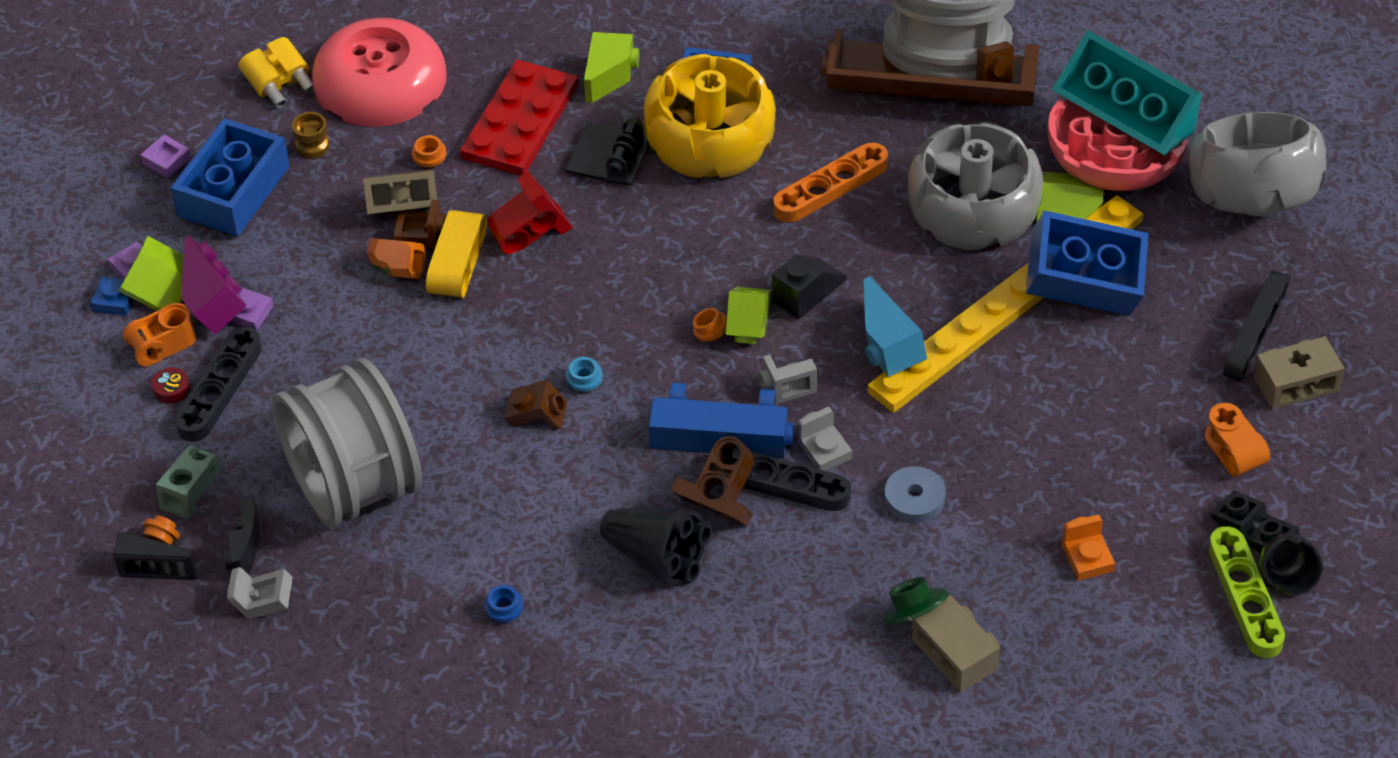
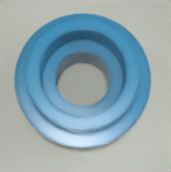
M576 358L566 370V382L576 391H591L602 382V369L592 358Z

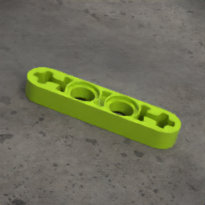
M1229 526L1217 528L1210 537L1209 555L1247 646L1258 657H1275L1282 650L1285 632L1245 537L1236 528ZM1226 541L1228 546H1233V558L1229 559L1228 549L1225 545H1220L1221 542ZM1233 571H1243L1248 574L1250 579L1239 583L1232 580L1229 574ZM1253 601L1260 604L1263 611L1257 614L1248 613L1243 609L1242 605ZM1264 624V633L1268 639H1273L1272 643H1267L1264 638H1259L1260 625Z

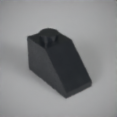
M796 254L772 274V302L799 320L845 282L847 276L821 258Z

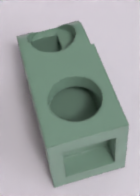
M194 446L187 447L156 483L159 508L190 519L197 508L196 503L208 489L207 487L218 476L221 469V457Z

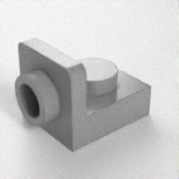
M770 354L762 357L763 370L758 372L759 382L762 389L775 390V404L817 392V368L812 359L776 368Z
M830 407L808 413L798 420L797 443L816 469L826 471L852 459V449L835 428L834 412Z

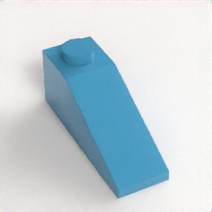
M870 276L863 279L865 330L868 340V346L865 347V351L870 363L874 367L879 366L890 377L926 360L927 355L922 330Z

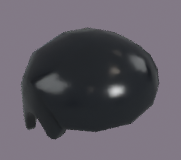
M1282 533L1273 537L1263 547L1258 562L1262 577L1265 578L1267 583L1287 596L1309 592L1319 583L1324 570L1321 555L1316 547L1308 539L1294 533Z

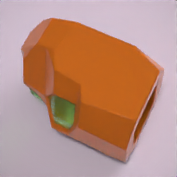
M369 239L367 254L373 265L381 267L388 276L410 279L421 278L426 260V250L423 244L398 240Z

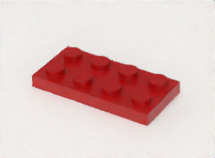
M516 59L460 149L461 159L520 176L526 173L579 85L578 76Z

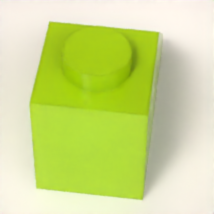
M592 33L584 77L586 103H593L630 81L632 68L638 69L640 56L639 48H634L633 34Z
M735 287L729 291L726 335L735 336L734 342L755 344L756 338H763L765 336L772 290Z

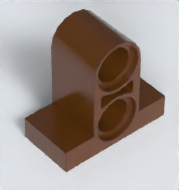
M723 437L713 446L696 485L677 477L671 491L683 500L747 527L753 513L744 505L737 503V500L752 470L754 463L753 454L736 437ZM737 449L740 450L738 461L734 464L726 465L725 460L729 452ZM717 484H724L723 494L717 499H710L711 489Z

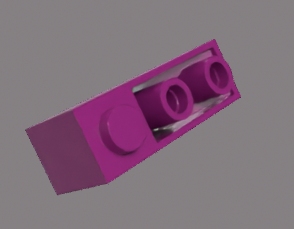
M188 235L184 241L181 298L192 314L216 335L247 306L239 295L243 289L229 275L230 271L217 258L218 255L205 241L198 244Z

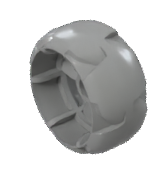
M1254 112L1225 117L1208 124L1202 133H1197L1192 139L1189 150L1190 181L1196 196L1205 204H1210L1214 208L1231 213L1267 216L1274 212L1302 205L1310 201L1318 190L1321 189L1327 173L1326 145L1320 130L1313 123L1294 115L1275 112Z
M979 123V125L959 124L946 127L934 133L922 143L909 167L907 196L916 222L923 230L931 231L937 241L953 248L975 251L998 243L1000 246L1011 243L1029 229L1041 205L1043 173L1036 153L1033 149H1027L1022 139L1015 133L997 125ZM950 174L959 176V190L963 195L959 198L945 193L944 189L939 185H935V182ZM990 190L1007 194L993 200L984 199L978 201V199L987 196Z

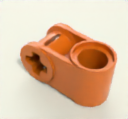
M172 303L146 317L129 323L124 328L122 337L126 344L132 346L135 350V359L138 364L148 367L160 362L165 357L193 345L197 339V333L189 308L181 303ZM138 330L142 331L143 336H140ZM147 349L150 350L151 355L147 354Z
M1219 403L1211 408L1209 412L1210 425L1205 431V440L1232 477H1238L1270 461V451L1266 441L1255 431L1237 406L1230 403Z

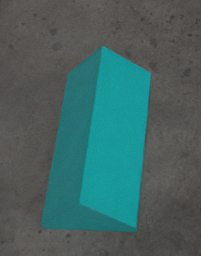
M1088 29L1052 88V91L1163 155H1166L1195 133L1202 95Z

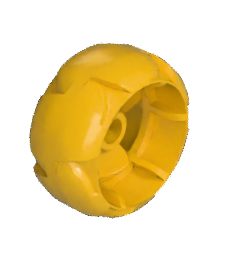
M707 54L688 56L670 64L663 75L657 76L652 81L644 101L645 135L651 149L656 151L661 162L678 173L694 178L731 177L755 165L763 151L768 149L775 131V100L771 90L767 88L762 75L747 63L733 57L724 58ZM690 102H693L694 120L696 123L686 126L673 118V111L687 107ZM723 123L730 126V128L710 130L721 126Z

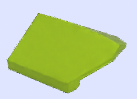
M1042 171V200L1037 211V221L1044 210L1086 219L1103 204V189L1087 185L1069 173Z
M147 236L119 291L155 311L161 310L169 304L182 302L181 288L184 255Z

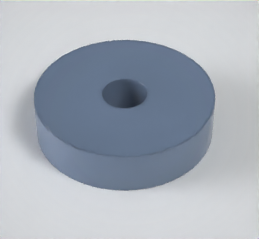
M918 466L905 467L894 472L885 484L884 500L886 507L892 515L900 520L911 523L929 521L936 517L944 507L946 496L944 482L939 475L930 469ZM914 492H915V493H919L920 495H919V496H911L910 493H914Z

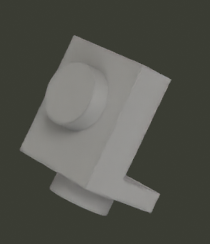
M241 567L232 569L227 589V599L247 619L288 609L293 577L285 569L251 578Z

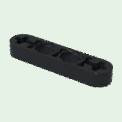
M1275 270L1270 272L1230 350L1224 366L1223 376L1239 382L1243 381L1286 295L1290 283V275Z
M238 327L227 336L175 418L178 434L182 439L191 442L200 441L211 432L261 353L260 336L254 328ZM238 344L243 345L242 348L240 349V351H239ZM226 366L237 368V371L231 375L224 376L218 373ZM215 392L220 394V397L213 402L201 400L207 393ZM198 417H199L200 424L195 423V421L197 420Z
M737 449L729 452L726 460L732 461V464L737 462L740 457V450ZM752 452L754 463L743 488L827 511H840L849 505L851 485L845 477ZM757 469H767L772 475L767 479L761 480L755 478L752 473ZM795 478H801L806 480L808 485L802 489H794L788 485V482ZM815 483H818L820 487L817 486V492L815 493ZM833 489L840 490V492H837L835 496L828 495V493H831Z

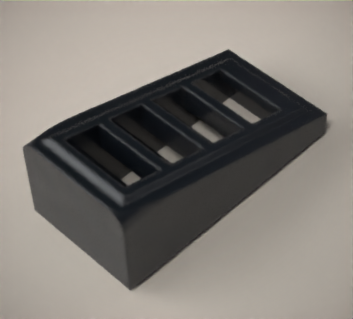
M118 532L113 556L120 577L175 580L195 579L196 569L191 550L129 533Z

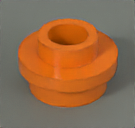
M422 136L416 140L412 148L413 161L422 167L437 166L446 158V147L436 136Z
M716 308L702 310L693 319L694 335L700 341H715L719 339L726 330L727 317Z
M157 515L154 519H145L143 523L145 530L142 536L144 538L172 545L180 537L179 532L175 530L176 524L165 517Z

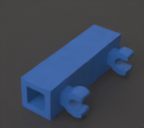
M671 383L670 398L653 397L649 422L651 449L710 453L718 440L731 436L739 439L752 452L775 458H784L786 445H793L794 423L788 422V407L775 406V390L760 389L759 405L687 400V396H685L687 386L685 383Z

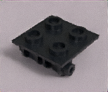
M631 117L624 122L623 129L587 122L565 172L632 186L649 147L642 121L639 118Z

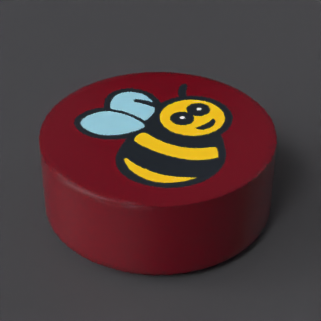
M170 367L162 369L154 375L151 382L155 398L165 404L180 402L190 392L188 376L179 368Z

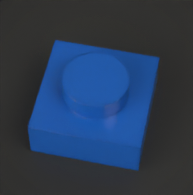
M101 277L91 300L92 311L127 316L134 299L119 291L124 279Z

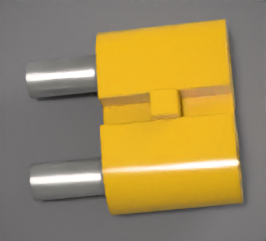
M281 37L266 44L267 50L263 52L258 48L246 54L239 61V69L258 95L262 98L268 96L278 109L283 108L287 103L279 92L281 85L285 83L291 85L298 82L307 94L314 92L313 82L308 77L309 65L286 37Z

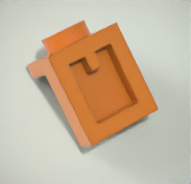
M1100 515L1078 517L1065 523L1063 526L1061 545L1078 581L1114 572L1115 570L1114 559L1101 534L1103 521Z

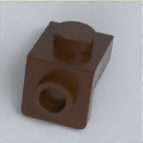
M1004 41L977 48L976 79L974 80L1012 83L1014 46Z
M431 200L429 212L399 210L393 239L421 243L425 248H436L439 234L446 219V213H441L439 200Z
M548 379L511 390L504 419L511 426L543 419L553 430H558L562 428L567 409V400Z

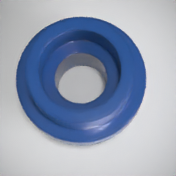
M496 586L491 589L485 598V613L491 620L506 623L513 621L523 611L522 596L511 586ZM501 604H509L507 607H498Z

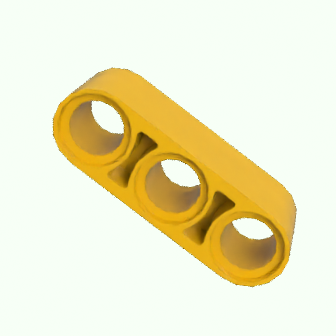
M457 210L448 211L428 268L426 278L427 293L458 298L465 297L486 234L487 220L485 214Z

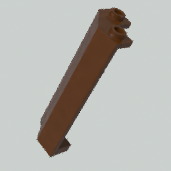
M835 29L834 40L828 39L826 55L822 56L821 75L827 76L828 89L1033 107L1039 45L1025 44L1024 56L1014 55L1012 83L911 75L896 68L886 59L882 48L883 43L843 40L842 29Z

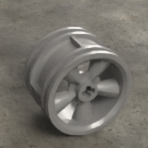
M887 0L895 11L888 16L884 23L883 53L893 66L908 74L974 80L976 79L977 48L1004 41L1012 44V27L1004 18V15L1014 7L1015 0Z
M362 357L354 360L351 367L348 365L340 366L335 369L333 376L308 387L303 384H297L290 388L289 394L281 391L272 396L273 420L287 462L301 492L318 519L326 527L332 529L339 526L342 518L346 521L357 518L360 508L383 498L396 501L401 499L405 492L412 494L421 489L422 471L420 460L407 421L386 380L368 359Z

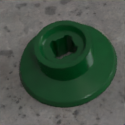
M915 577L901 582L889 591L893 605L884 613V622L886 624H899L921 617L940 606L948 598L949 593L941 587L929 588L924 577Z

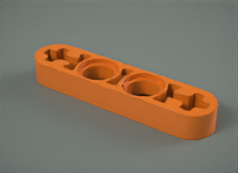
M878 143L864 144L780 190L773 198L774 215L783 222L798 221L879 176L888 167L887 149ZM847 171L854 176L849 179H841L836 174ZM812 187H822L826 191L823 194L815 195L808 190Z

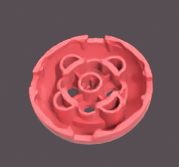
M394 18L364 19L341 28L321 46L312 68L314 95L324 110L327 112L331 111L342 117L344 122L372 127L401 123L423 113L424 107L439 98L447 78L445 59L434 39L418 26Z
M1059 99L1053 106L1048 119V141L1058 163L1079 181L1104 190L1134 191L1159 183L1178 167L1184 157L1188 143L1187 138L1166 155H1163L1068 99L1064 101Z

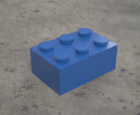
M224 118L171 187L177 217L238 237L290 167L285 138Z
M1044 210L1031 232L1026 294L1130 316L1144 297L1149 233Z

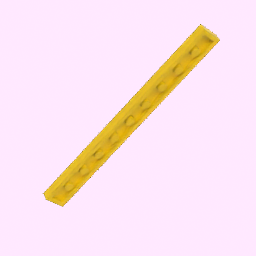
M1116 195L1087 217L1086 220L1134 229L1143 221V213ZM1028 263L925 340L926 360L890 377L883 372L868 384L867 393L891 412L895 413L1044 297L1026 294Z

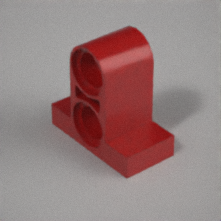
M529 171L517 178L523 191L494 211L487 220L488 229L501 250L506 254H512L516 250L518 252L525 249L553 227L561 235L573 228L559 204Z

